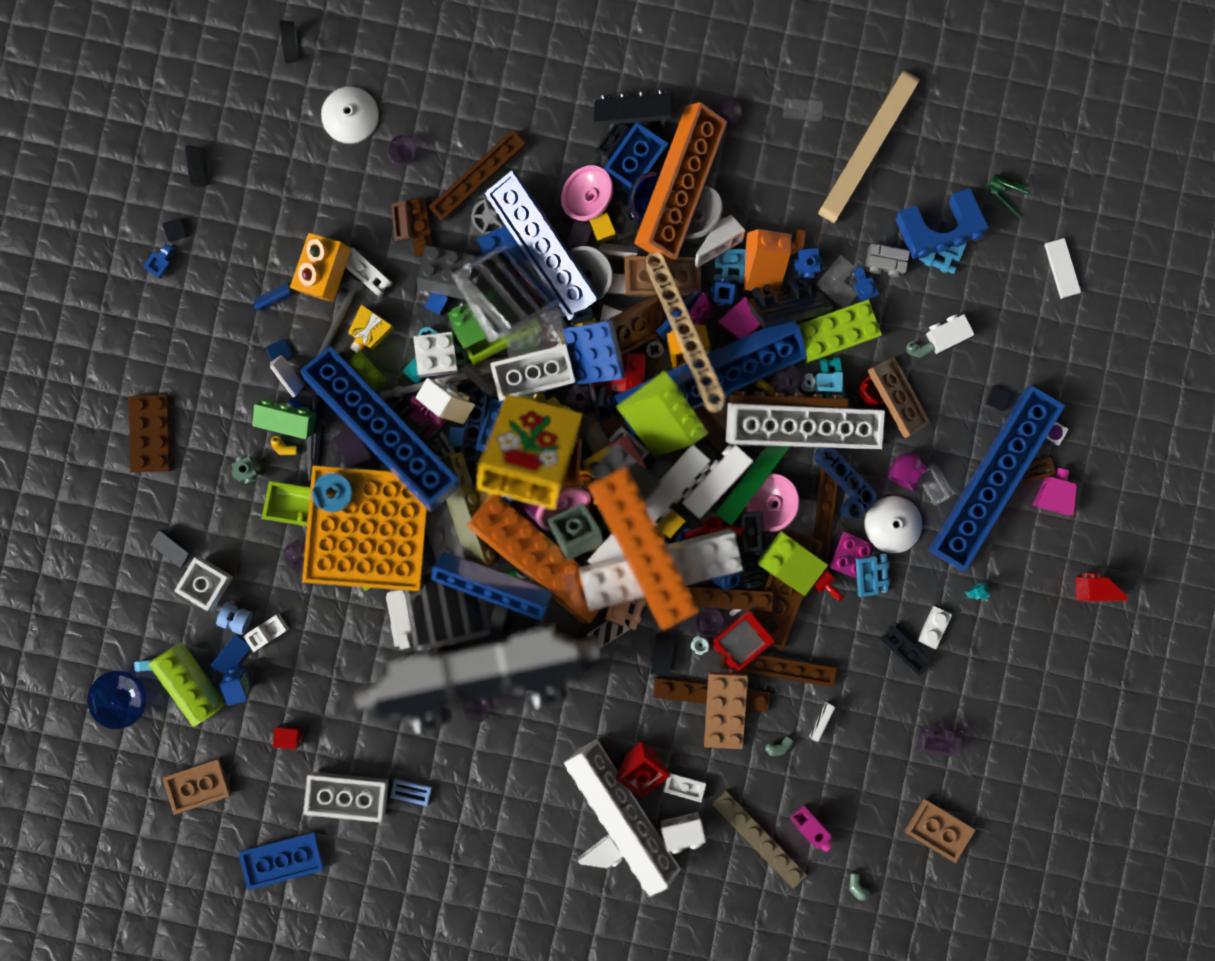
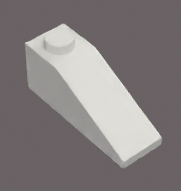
M732 215L721 218L715 228L709 233L696 254V267L703 265L743 242L745 230Z

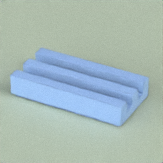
M395 778L390 798L428 806L433 786ZM397 784L427 790V793L398 787ZM399 791L426 798L425 800H421L408 796L395 794V792Z

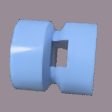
M226 602L219 612L216 625L225 629L231 628L232 632L243 635L251 622L253 613L243 608L238 610L236 605Z

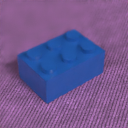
M636 122L606 164L604 170L610 175L612 181L635 196L666 152L668 143Z

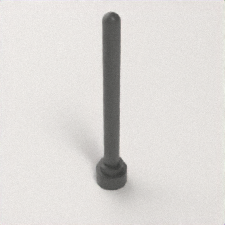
M353 278L349 279L347 283L349 285L347 288L348 292L317 356L330 347L355 294L362 290L363 283Z

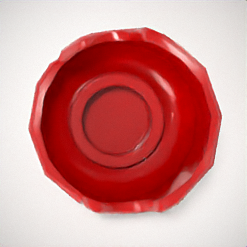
M868 377L860 384L859 395L864 403L870 406H879L884 402L871 377Z

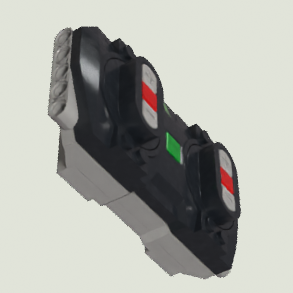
M553 622L519 629L512 636L448 650H444L443 646L406 653L388 663L390 673L384 679L368 683L355 691L356 706L358 709L367 708V713L379 720H405L409 732H418L448 724L453 718L451 707L496 695L525 694L528 707L559 702L568 697L566 683L589 676L602 664L597 635L580 638L572 637L557 631L556 623Z

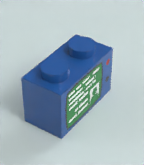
M238 665L228 669L220 684L227 706L247 701L253 688L246 666L239 667Z

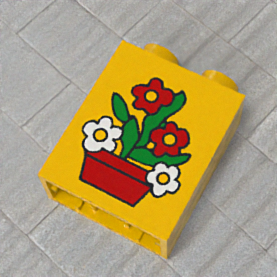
M506 394L480 462L477 489L555 509L578 440L582 414L574 412L567 406L555 407L536 402L529 396L517 397Z

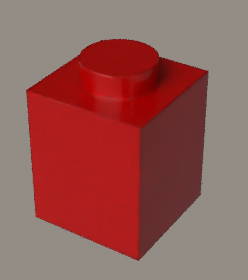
M278 725L274 729L272 747L296 750L303 744L304 733H301L302 727Z

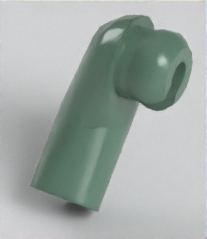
M786 736L779 745L768 743L765 750L770 756L784 755L794 741Z

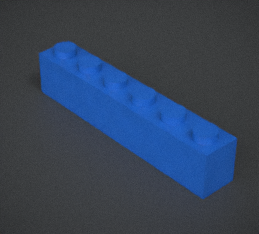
M442 551L433 569L432 580L539 620H542L552 595L550 590Z

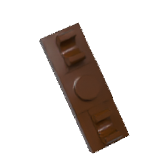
M425 197L408 200L411 204L414 234L412 242L415 257H422L426 246L433 247Z

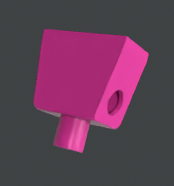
M746 297L717 323L720 328L736 340L757 332L756 329L761 325L750 312V307L746 303Z
M1058 468L1056 478L1046 477L1032 506L1064 515H1074L1077 485L1067 482L1070 471Z
M804 805L790 817L798 830L816 849L821 847L824 851H828L832 848L831 835Z

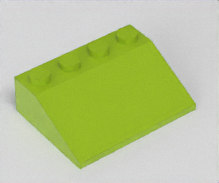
M665 371L616 406L654 458L691 446L708 434L703 424Z

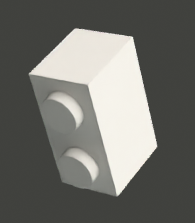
M955 314L946 319L947 323L941 325L939 322L929 327L931 331L926 333L929 342H932L936 354L974 335L964 314L959 317Z

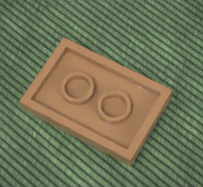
M220 758L162 778L174 815L231 796Z
M923 799L904 832L956 863L975 829L928 800Z

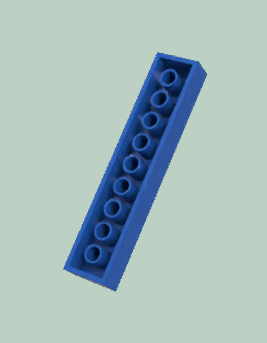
M795 322L761 329L706 354L723 395L729 394L807 358L801 331ZM687 363L666 372L692 410L705 404ZM696 363L694 366L701 369L704 367V364ZM653 379L615 395L618 405ZM704 380L702 384L705 386L712 385V382L709 380ZM713 397L710 399V402L718 398ZM622 415L629 432L633 437L636 436V432Z
M331 346L300 370L304 380L430 513L460 488L459 479Z
M1033 386L1024 389L927 551L960 571L967 570L1065 405Z

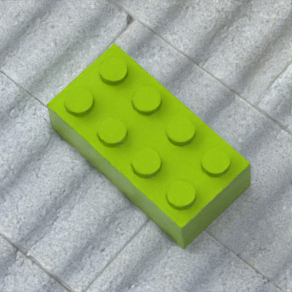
M869 299L798 325L807 355L805 359L806 364L882 336Z

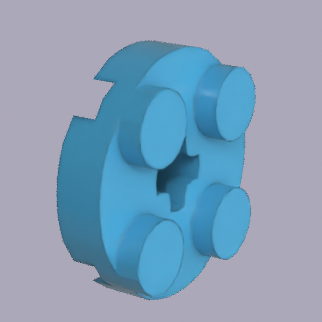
M334 473L324 474L317 479L312 489V498L320 509L332 513L339 512L350 504L352 500V487L349 481L341 475ZM331 487L333 488V490H337L335 498H332V496H327V493L330 492L329 488Z

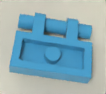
M967 243L959 247H949L940 253H930L925 258L918 257V260L924 262L926 266L939 268L941 272L954 274L956 267L950 265L952 260L960 261ZM935 254L945 257L944 262L935 259Z
M729 249L715 257V269H722V274H714V281H719V278L731 279L730 282H739V284L744 285L746 249ZM728 269L739 270V275H728Z
M880 554L879 562H877L876 556L856 558L858 596L879 595L878 587H881L882 593L889 592L891 579L888 578L890 562L887 559V554ZM878 570H880V575H881V578H879V579H878Z

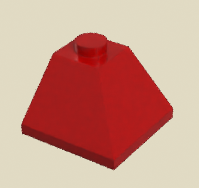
M640 742L627 752L616 775V780L643 798L668 779L670 774L655 752Z

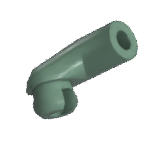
M912 341L906 347L907 353L917 358H922L935 350L932 342L921 347Z
M851 872L850 891L858 900L864 901L868 899L870 893L868 889L860 885V873Z

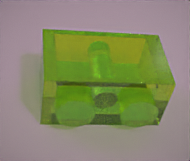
M361 351L347 362L375 393L389 382Z

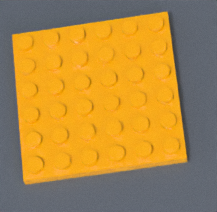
M312 466L302 582L420 591L427 508L393 472ZM328 473L343 476L352 487V500L345 509L335 513L320 509L312 498V489L317 479ZM331 487L329 488L330 492L327 493V496H332V498H335L337 490H333V488Z

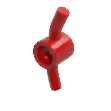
M711 517L704 521L702 528L685 531L684 534L686 539L699 535L730 529L735 535L742 536L744 528L723 526L720 518Z
M825 569L813 587L820 593L826 589L841 602L845 596L831 584L835 579Z

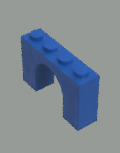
M971 189L952 194L949 206L957 221V228L948 233H938L929 229L924 223L917 205L898 211L896 223L913 259L918 257L925 258L930 253H940L949 247H959L968 241H978L984 237L988 226Z

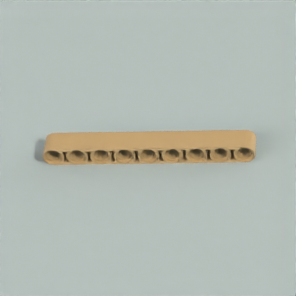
M903 70L818 212V215L835 223L920 81L919 78Z
M652 252L646 259L647 272L708 410L717 412L723 407V392L662 254ZM652 262L660 263L658 266L651 265ZM660 278H665L667 281L665 283H660L658 280ZM672 295L674 296V298L668 300L665 298V296ZM674 312H680L682 315L679 317H675L672 314ZM685 328L689 330V333L682 334L680 330ZM695 346L697 349L695 351H689L687 347ZM696 363H702L704 364V367L699 369L696 368L694 365ZM709 380L712 382V385L705 386L702 382ZM715 397L718 398L720 402L714 404L710 402V399Z

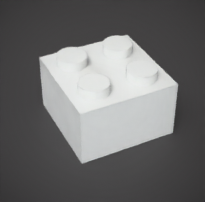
M452 332L413 337L418 376L420 378L458 373Z
M427 378L416 396V399L439 417L461 424L465 423L475 406L469 400L470 397L457 391L458 388L449 382L446 385V383L437 378L435 381Z
M201 557L194 558L174 592L206 611L214 610L233 576Z
M698 812L660 821L667 852L678 853L683 851V848L690 847L694 849L701 847L702 843H706Z

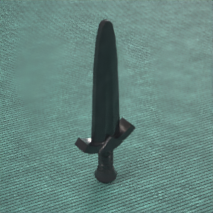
M313 395L310 398L312 412H316L314 434L307 438V472L310 483L312 466L319 465L323 424L326 427L331 425L328 421L319 418V405L322 400L319 395Z

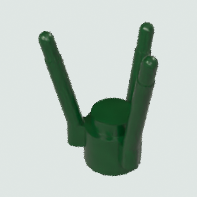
M995 174L988 186L992 189L990 193L996 196L1017 217H1021V214L998 192L1003 193L1007 186L1029 195L1030 191L1024 189L1027 185Z

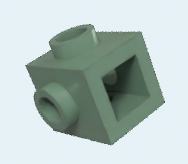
M243 455L236 458V462L231 464L233 468L231 473L238 482L249 484L256 481V477L262 475L260 472L261 466L258 460L253 457ZM246 466V472L243 471L242 467Z

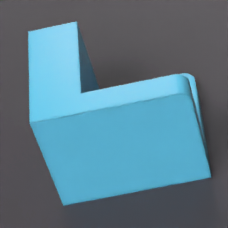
M818 373L816 375V393H841L843 373Z

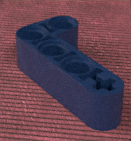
M481 386L474 387L470 392L469 400L477 404L478 398L475 394H479V391H481L484 397L480 398L479 403L483 407L475 405L466 419L461 447L464 459L478 463L481 462L484 451H477L476 444L489 400L488 392ZM477 409L481 410V417L473 419L472 412ZM473 428L478 429V436L476 438L469 437V431ZM467 448H475V455L473 457L466 456Z
M823 447L817 449L814 453L815 461L850 496L841 506V514L848 519L860 518L875 502L877 497L875 490L834 448ZM837 465L841 467L840 474L836 471ZM851 478L854 480L853 487L849 484ZM864 492H866L867 499L865 501L862 497ZM851 506L855 509L853 515L850 513Z

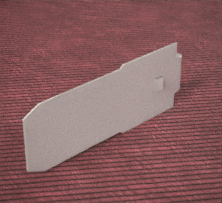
M402 590L388 592L386 600L394 646H399L400 650L411 648V643H415V638L409 618L405 593Z

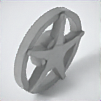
M489 199L478 202L472 211V223L483 234L490 233L486 231L488 225L495 223L500 228L505 226L504 222L501 225L497 221V211L489 209L487 202H490ZM484 203L485 210L483 213L475 215L477 208ZM475 218L483 220L485 223L483 230L477 226Z

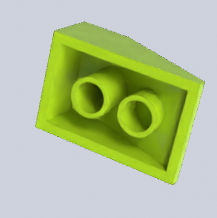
M782 531L778 533L758 560L760 566L804 596L828 566Z

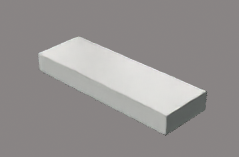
M1065 238L1044 244L1060 298L1081 293Z

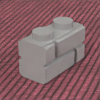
M871 243L868 248L865 268L870 269L869 272L880 274L882 271L888 272V276L900 277V275L906 272L910 250Z

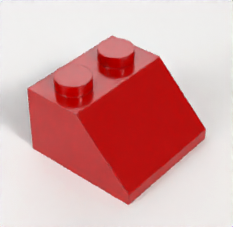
M623 354L621 358L626 377L603 381L604 387L620 394L644 383L645 355Z
M1082 573V577H1076V600L1088 602L1128 601V596L1109 578L1101 577L1100 573Z

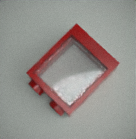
M747 610L713 638L715 643L713 647L719 654L724 653L727 657L725 661L732 670L736 668L739 671L772 644L774 640L751 612Z

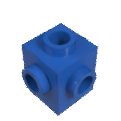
M818 248L803 249L797 252L794 266L799 276H804L806 279L814 278L815 275H818L820 269H823L822 257H819Z
M719 278V281H714L713 285L710 284L709 296H711L712 301L716 302L715 305L727 306V303L733 304V299H736L737 288H735L734 283H730L731 279ZM720 288L725 289V293L722 295L719 294Z

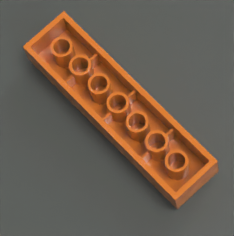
M701 102L686 105L634 242V244L649 253L659 252L665 261L676 260L727 124V121Z
M622 467L589 484L588 487L659 627L664 630L698 612L627 468Z
M495 493L489 495L466 526L537 586L552 591L551 597L579 621L590 623L601 608L590 611L587 605L579 568L582 566L573 559L567 560L562 550L498 495Z

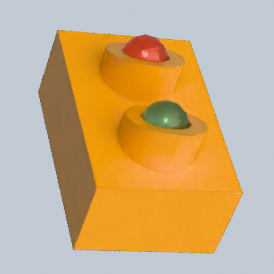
M308 233L290 288L302 294L334 302L352 248L342 242Z

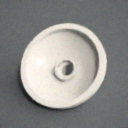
M343 87L335 90L327 97L322 107L321 116L323 125L331 137L342 143L353 144L367 139L374 132L378 124L379 112L374 99L366 91L357 87ZM346 109H351L349 114H345Z
M887 496L877 500L869 508L865 516L864 527L869 541L876 548L887 553H900L910 549L918 541L922 532V518L919 510L911 501L899 496ZM894 521H898V528H894Z

